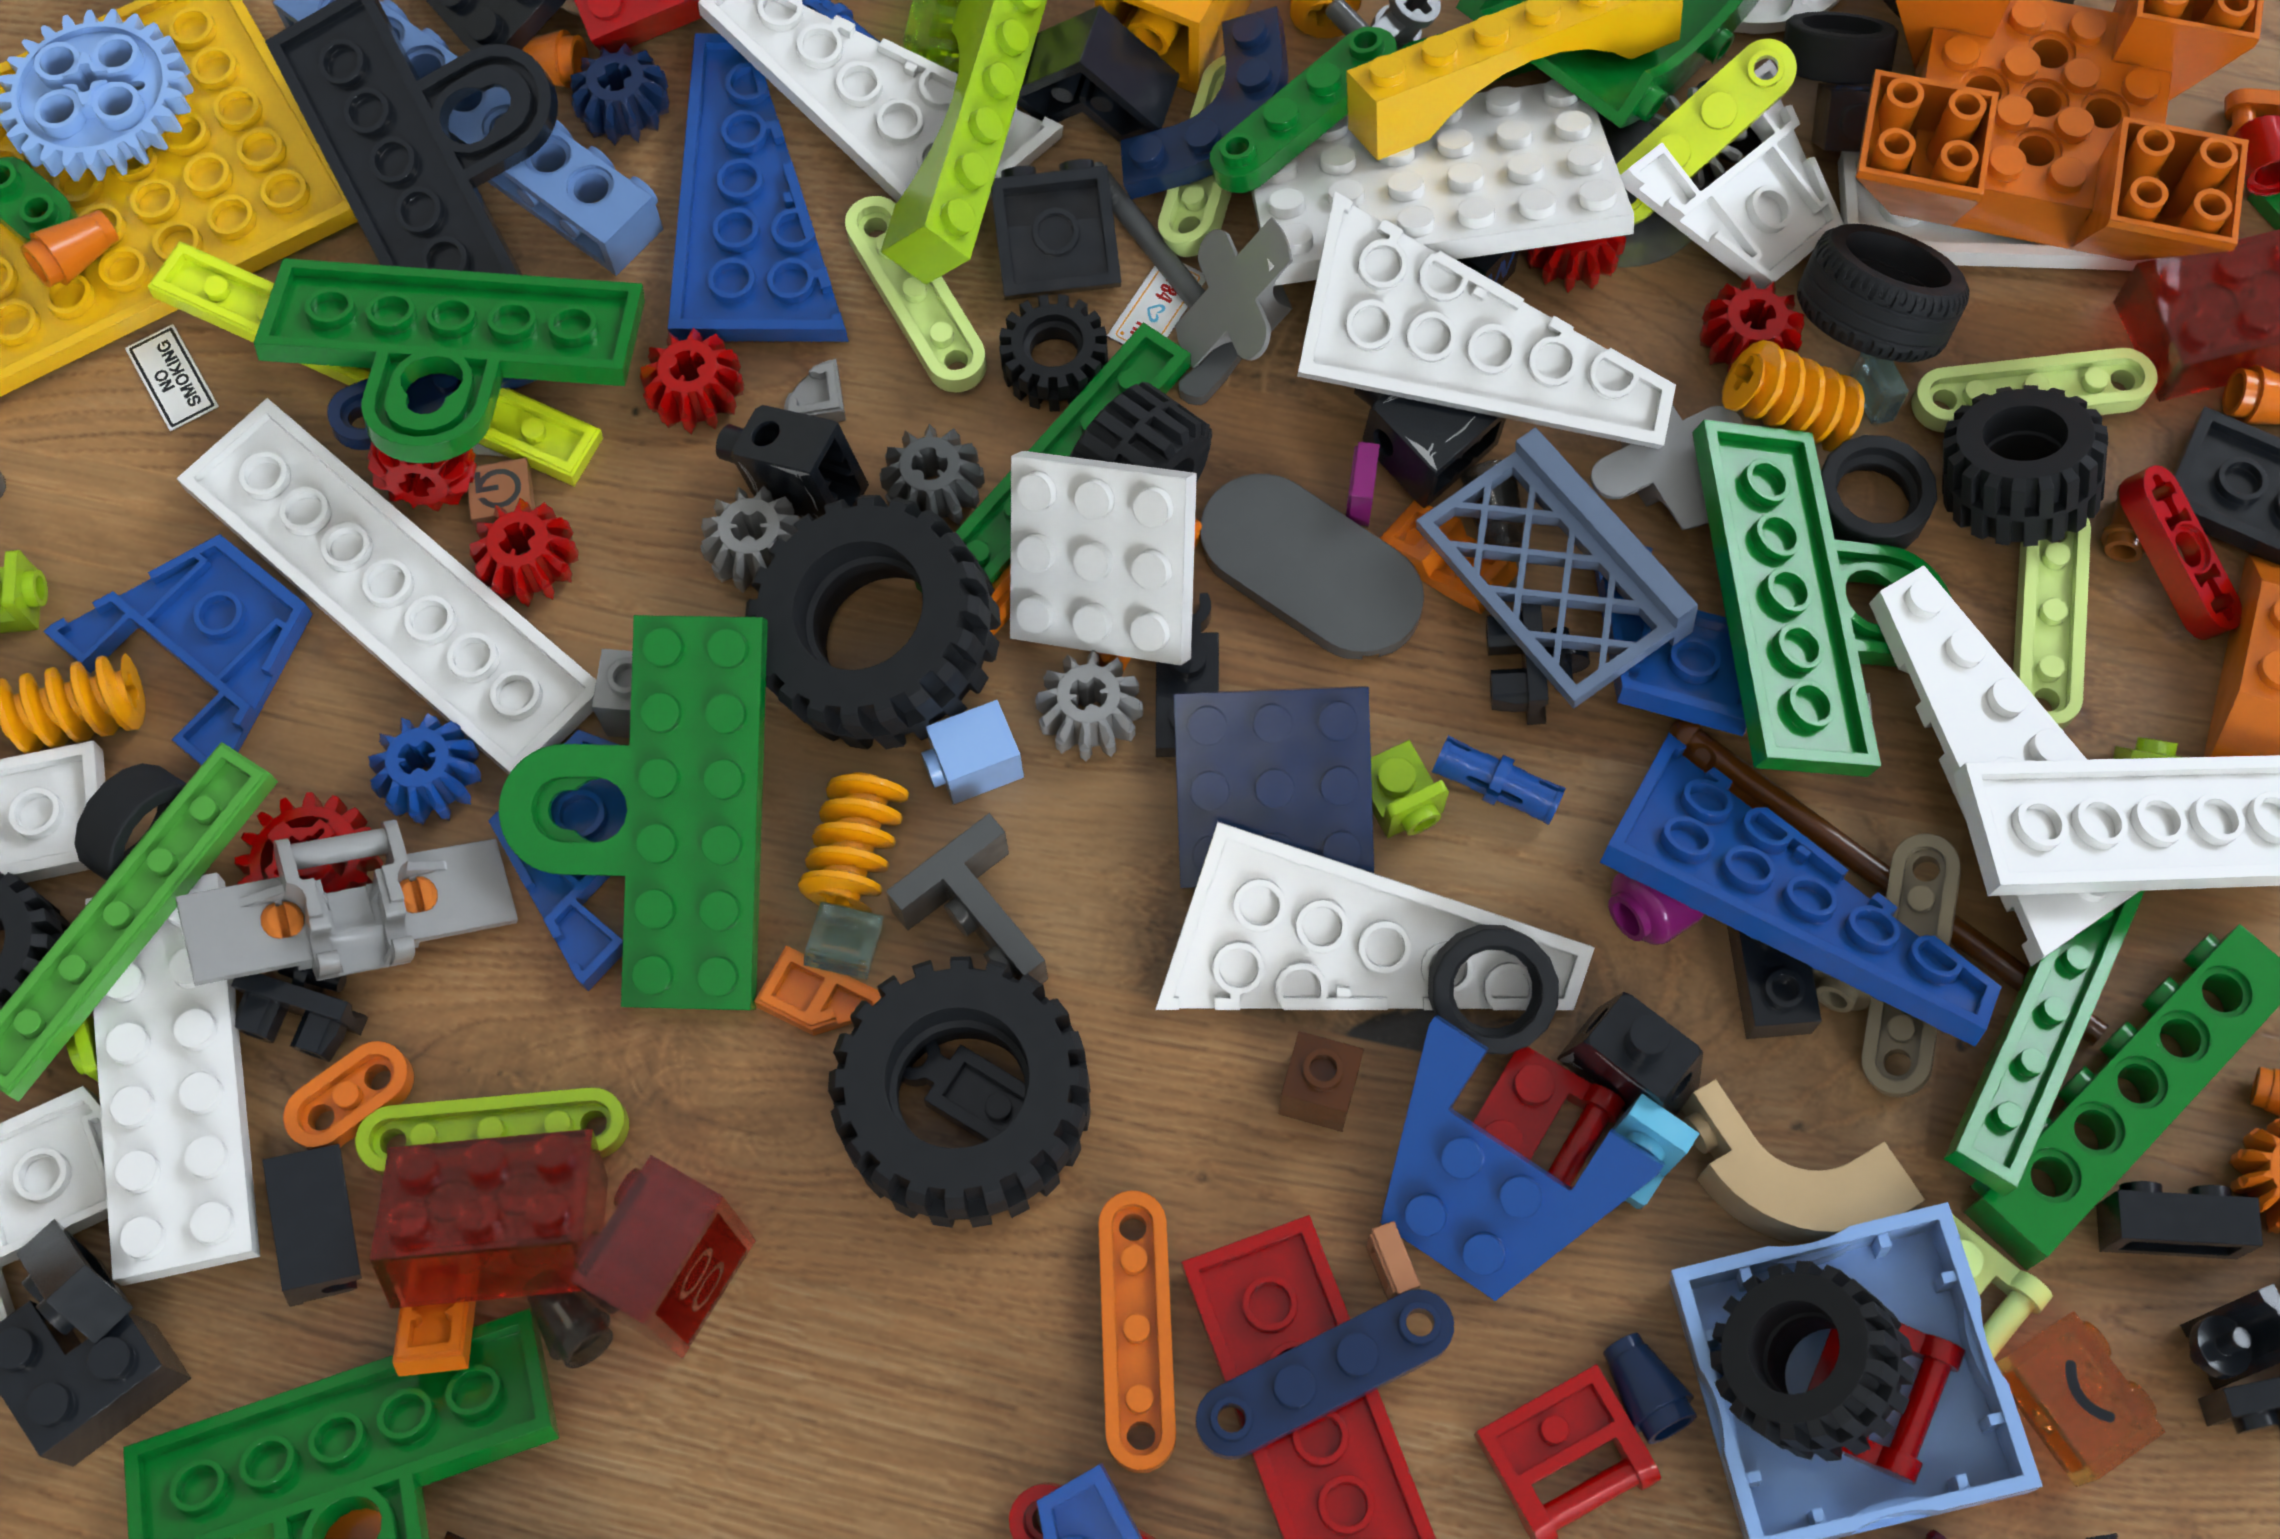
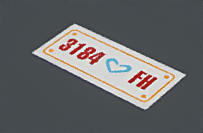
M1184 264L1198 283L1203 286L1206 281L1203 273ZM1154 266L1107 336L1124 344L1144 322L1165 337H1168L1188 307L1156 266Z

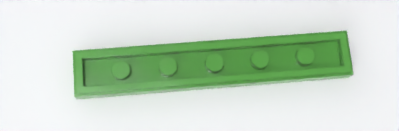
M223 742L216 747L0 1009V1090L18 1102L176 909V896L189 893L275 787L278 781L271 773Z

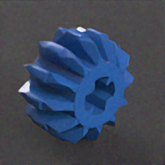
M427 713L419 727L415 728L410 720L401 717V734L393 737L388 734L379 733V742L386 752L368 756L369 766L377 774L370 780L372 790L379 798L385 799V806L395 816L401 817L408 813L415 823L424 825L432 810H435L441 819L450 821L451 809L449 804L456 800L459 803L471 805V795L464 786L482 782L481 771L476 764H473L479 759V751L472 740L464 739L465 735L461 727L455 722L449 721L442 726L436 716ZM425 767L429 770L426 772L422 768Z

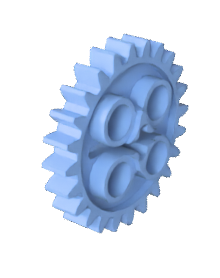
M90 9L86 11L82 24L75 25L73 20L68 15H65L62 19L63 30L55 32L50 27L43 25L41 32L45 40L39 44L24 39L22 44L29 54L25 58L8 57L7 61L16 74L0 76V84L6 92L0 94V109L3 112L0 114V123L6 130V135L19 154L23 153L33 167L36 168L43 164L53 177H56L65 168L72 180L77 182L83 176L86 168H88L98 181H102L106 174L107 166L114 165L123 176L128 171L127 160L133 157L144 165L150 163L145 151L150 146L161 150L168 148L162 137L164 131L181 133L183 128L175 115L191 112V107L184 97L194 92L187 78L190 70L170 36L164 37L155 22L145 27L136 13H133L123 22L116 9H111L104 21H98L94 12Z

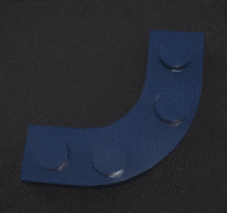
M1277 6L1222 22L1226 59L1224 83L1214 100L1200 113L1174 126L1120 140L1123 186L1131 200L1187 185L1213 175L1210 163V153L1213 146L1288 84V60L1284 25Z

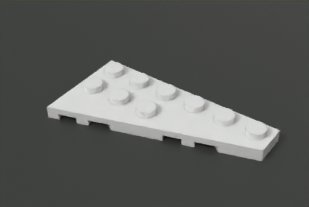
M1336 191L1334 192L1297 377L1660 449L1664 446L1676 384L1616 350L1602 347L1574 331L1572 325L1556 316L1551 318L1523 302L1524 298L1442 251L1435 252L1403 233L1404 230L1385 219L1381 221L1354 206L1352 200Z

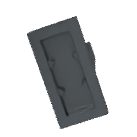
M990 813L886 890L892 912L907 930H910L949 900L944 905V909L956 927L966 937L975 931L989 948L983 954L987 963L991 959L1010 965L1012 977L1018 980L1026 974H1029L1042 984L1048 980L1045 959L977 879L1009 854L1006 833Z

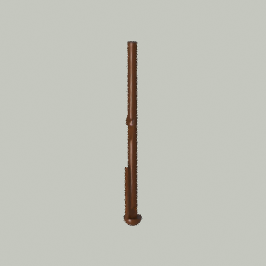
M1677 719L1672 724L1668 733L1686 745L1683 756L1705 773L1715 767L1733 781L1729 791L1752 809L1756 807L1769 808L1860 877L1887 891L1890 866L1702 731L1704 726ZM1955 914L1951 943L2019 992L2029 967ZM2092 1014L2082 1038L2093 1046L2101 1038L2109 1025Z

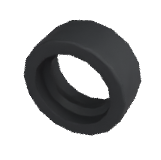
M1805 12L1795 14L1786 21L1783 43L1791 49L1795 56L1797 64L1796 76L1832 84H1872V78L1876 69L1892 72L1899 32L1894 25L1869 16L1842 12Z
M1863 435L1845 441L1827 456L1821 469L1835 540L1889 545L1905 550L1919 537L1937 501L1936 477L1927 460L1909 444L1889 436ZM1854 471H1874L1889 477L1902 488L1909 502L1906 515L1901 520L1893 523H1872L1857 517L1844 506L1837 493L1840 479L1845 474Z
M144 763L122 769L105 781L89 799L77 823L74 845L79 861L107 881L136 846L137 843L125 851V845L140 820L158 806L157 813L150 825L151 827L187 783L158 765Z
M1479 924L1456 933L1439 949L1429 971L1428 998L1435 1016L1439 1015L1488 1047L1489 1050L1486 1054H1509L1530 1046L1548 1029L1558 1007L1559 980L1550 957L1529 936L1505 925ZM1485 950H1503L1516 956L1526 966L1532 981V997L1526 1011L1515 1022L1500 1028H1486L1470 1022L1459 1011L1454 998V979L1460 966L1472 955Z

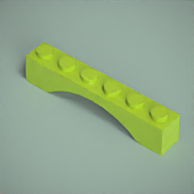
M960 0L951 28L957 39L960 54L958 76L953 97L929 153L912 182L894 207L880 251L925 285L971 259L1047 0Z

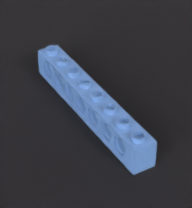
M275 0L273 4L285 28H288L335 0ZM379 0L420 79L458 58L433 30L424 28L421 31L409 22L407 16L391 0H383L381 2ZM494 87L485 92L477 91L460 101L453 108L449 116L448 130L451 139L459 144H472L486 137L491 132L496 119L507 112L511 101L509 92L501 87ZM556 120L554 129L546 143L535 154L487 181L616 276L663 230L656 208L658 199L653 190L638 177L633 176L628 179L615 170L610 159L598 148L590 146L586 149L580 145L558 120Z

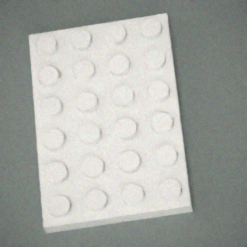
M1554 79L1543 84L1516 88L1501 86L1493 88L1488 92L1476 93L1444 122L1430 140L1378 161L1348 129L1347 114L1268 181L1251 191L1259 230L1271 217L1274 218L1283 229L1291 249L1293 261L1278 277L1274 286L1317 280L1335 191L1352 200L1354 206L1375 218L1391 222L1403 229L1405 235L1435 252L1442 251L1456 260L1634 234V212L1597 111ZM1267 258L1268 267H1269V272H1270V270L1274 267V265H1273V264L1269 261V259Z

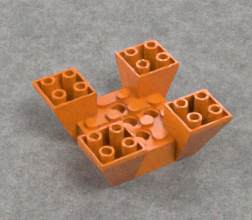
M1896 0L1915 74L1910 76L1879 69L1875 70L1855 177L1890 214L2127 261L2228 252L2235 249L2238 244L2249 140L2166 124L2168 101L2256 46L2260 40L2264 0H2117L2112 12L2051 0Z

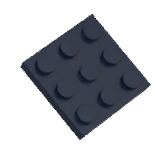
M1368 686L1173 693L1180 888L1196 887L1217 821L1374 873Z

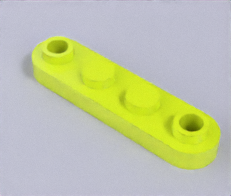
M1769 38L1760 39L1749 44L1616 164L1619 174L1621 175L1660 143H1663L1689 178L1694 177L1791 89L1797 71L1796 59L1791 49L1783 42ZM1762 59H1771L1776 63L1778 72L1771 79H1760L1754 72L1756 63ZM1638 198L1631 204L1634 212V225L1641 223L1654 212Z

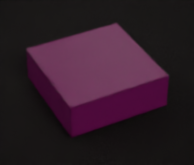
M1358 442V446L1355 445L1346 517L1360 526L1369 527L1380 444Z

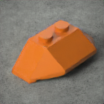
M2249 555L2245 559L2238 591V597L2242 605L2241 621L2237 628L2230 630L2204 757L2280 755V565L2261 557Z

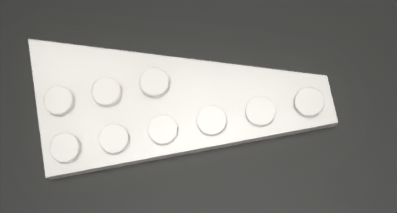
M802 0L698 1L700 15L883 190L898 202L925 160L943 124L953 97L958 74L885 38L878 42L856 31L854 23L838 15L831 19L804 6ZM1016 104L995 178H1000L1001 171L1016 166H1029L1062 138L1063 125L1047 117L1040 121L1018 110Z
M1924 565L1882 589L1869 603L1898 670L1910 675L1921 702L1915 708L1924 728L1933 727L1944 751L1939 761L1963 815L1964 812L1953 774L1965 762L2087 760ZM2140 891L2000 896L2006 912L2015 910L2028 939L2022 944V948L2030 966H2033Z
M1217 821L1155 1010H1433L1428 998V978L1430 968L1439 949L1456 933L1479 924L1505 925L1533 939L1550 957L1559 980L1558 1007L1556 1010H1574L1595 948L1591 945ZM1485 950L1472 955L1460 966L1454 979V998L1458 1009L1526 1010L1532 997V981L1526 966L1516 956L1503 950Z

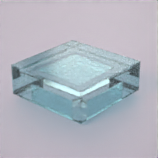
M1860 352L1850 376L1856 378L1862 385L1865 396L1864 411L1874 427L1894 421L1909 390L1893 361Z
M821 902L806 946L804 966L867 980L882 932L884 916Z

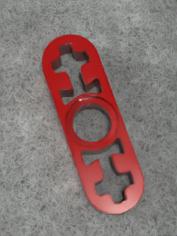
M2153 465L2124 479L2119 488V499L2123 511L2185 628L2200 640H2208L2237 628L2240 625L2242 615L2240 599L2174 475L2162 466ZM2176 544L2182 551L2185 561L2180 556Z

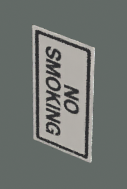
M174 324L125 348L170 432L219 407Z

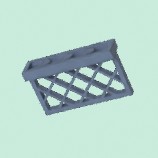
M1536 427L1516 440L1515 452L1416 520V529L1573 709L1668 641L1674 646L1693 632L1698 604ZM1511 476L1529 493L1527 508L1490 505L1492 490ZM1483 497L1482 504L1474 503L1478 499ZM1535 501L1543 510L1534 509ZM1454 516L1480 518L1477 543L1450 541L1439 527ZM1488 519L1525 523L1522 547L1484 544ZM1532 524L1558 526L1568 536L1566 553L1529 549ZM1574 544L1578 547V549H1579L1583 554H1574V553H1573V552H1574ZM1465 557L1475 558L1474 566H1472ZM1482 559L1519 562L1516 588L1489 585L1480 575ZM1527 563L1564 567L1561 593L1523 589ZM1571 568L1599 571L1608 581L1607 598L1568 594ZM1614 590H1616L1623 597V599H1615ZM1504 601L1514 602L1513 612ZM1521 604L1559 607L1556 633L1528 630L1519 620ZM1566 608L1605 612L1602 638L1563 634ZM1612 613L1638 615L1652 631L1637 642L1609 639ZM1543 646L1554 647L1553 657ZM1561 648L1600 652L1598 670L1576 685L1559 665ZM1607 653L1618 654L1606 663Z

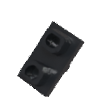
M1522 603L1519 620L1528 630L1543 632L1541 605ZM1487 615L1486 639L1488 656L1522 655V668L1490 670L1491 709L1507 712H1526L1527 725L1546 724L1545 706L1549 701L1547 678L1492 615ZM1557 627L1551 629L1550 633H1556ZM1564 627L1563 634L1570 635L1569 628ZM1543 646L1553 657L1554 647ZM1561 648L1559 665L1573 680L1574 673L1580 672L1590 665V652Z
M295 966L278 970V974L293 978L292 984L263 974L233 979L231 986L244 994L235 1018V1028L247 1036L274 1043L286 1013L289 1012L301 1016L302 1019L290 1046L301 1053L327 1062L332 1060L343 1042L346 1032L361 1036L368 1019L366 1015L352 1011V1005L349 1002L322 994L324 988L340 993L345 987L346 975L317 981L312 968L298 971V967Z
M2274 1284L2256 1290L2180 1325L2185 1336L2189 1338L2191 1360L2208 1374V1379L2214 1390L2280 1364V1294Z

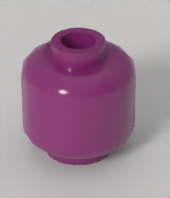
M1620 872L1616 874L1611 882V898L1608 901L1611 917L1622 933L1634 941H1644L1652 945L1668 943L1699 922L1704 916V913L1691 909L1685 904L1645 884L1632 880Z

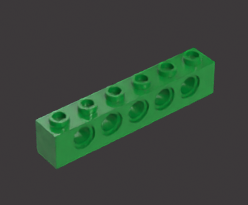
M2241 924L2237 925L2221 940L2211 932L2206 935L2182 960L2191 968L2190 972L2179 983L2168 976L2143 1001L2141 1006L2150 1013L2143 1022L2135 1028L2126 1021L2099 1048L2108 1059L2095 1073L2091 1072L2086 1066H2083L2059 1090L2057 1096L2065 1104L2051 1119L2047 1118L2020 1183L2015 1190L2003 1196L1977 1179L1970 1185L1979 1196L1963 1213L2025 1270L2046 1259L2280 1006V957ZM2202 989L2214 993L2220 999L2223 1005V1012L2217 1011L2207 1004L2203 997ZM2160 1033L2167 1034L2178 1042L2182 1050V1057L2174 1056L2164 1048L2160 1039ZM2118 1078L2126 1079L2135 1085L2140 1094V1103L2132 1102L2123 1096L2118 1087ZM2075 1123L2086 1125L2094 1132L2098 1140V1150L2090 1149L2078 1140L2074 1130ZM2031 1169L2041 1170L2050 1176L2055 1185V1197L2046 1196L2035 1188L2031 1180Z

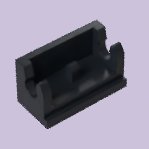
M340 1144L262 1159L281 1287L289 1307L357 1289L356 1280L362 1279Z

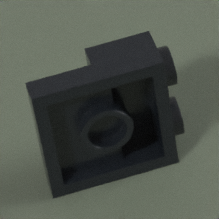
M1077 159L1059 164V171L1036 173V168L1033 166H1016L1002 170L1001 177L994 178L991 193L1004 300L1121 287L1122 282L1107 165L1094 167L1093 160Z

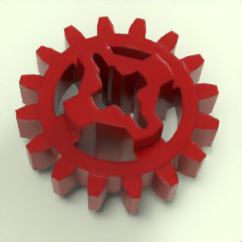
M306 792L302 807L295 808L286 797L280 799V815L272 818L269 814L262 811L257 815L260 824L264 827L259 834L243 832L241 839L252 850L250 854L235 857L234 864L244 874H247V876L237 882V885L279 877L274 854V840L288 838L291 844L372 829L365 827L368 821L356 807L347 811V806L337 796L332 795L323 807L322 802L313 792ZM377 855L348 862L344 861L300 869L298 873L299 877L303 880L314 878V880L321 879L323 891L330 893L373 883L367 876V872L382 868L383 861Z

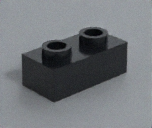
M1727 925L1746 1039L1812 1034L1822 1021L1812 967Z
M2133 1181L2120 1184L2119 1190L2096 1204L2099 1252L2239 1259L2263 1246L2259 1199L2256 1197L2232 1196V1189L2227 1186H2195L2188 1189V1194L2163 1192L2162 1184L2157 1182Z
M55 1219L16 1253L29 1274L21 1282L22 1285L39 1302L36 1305L38 1311L65 1336L76 1327L91 1342L96 1344L133 1309V1306L117 1283L113 1281L112 1276L103 1263Z

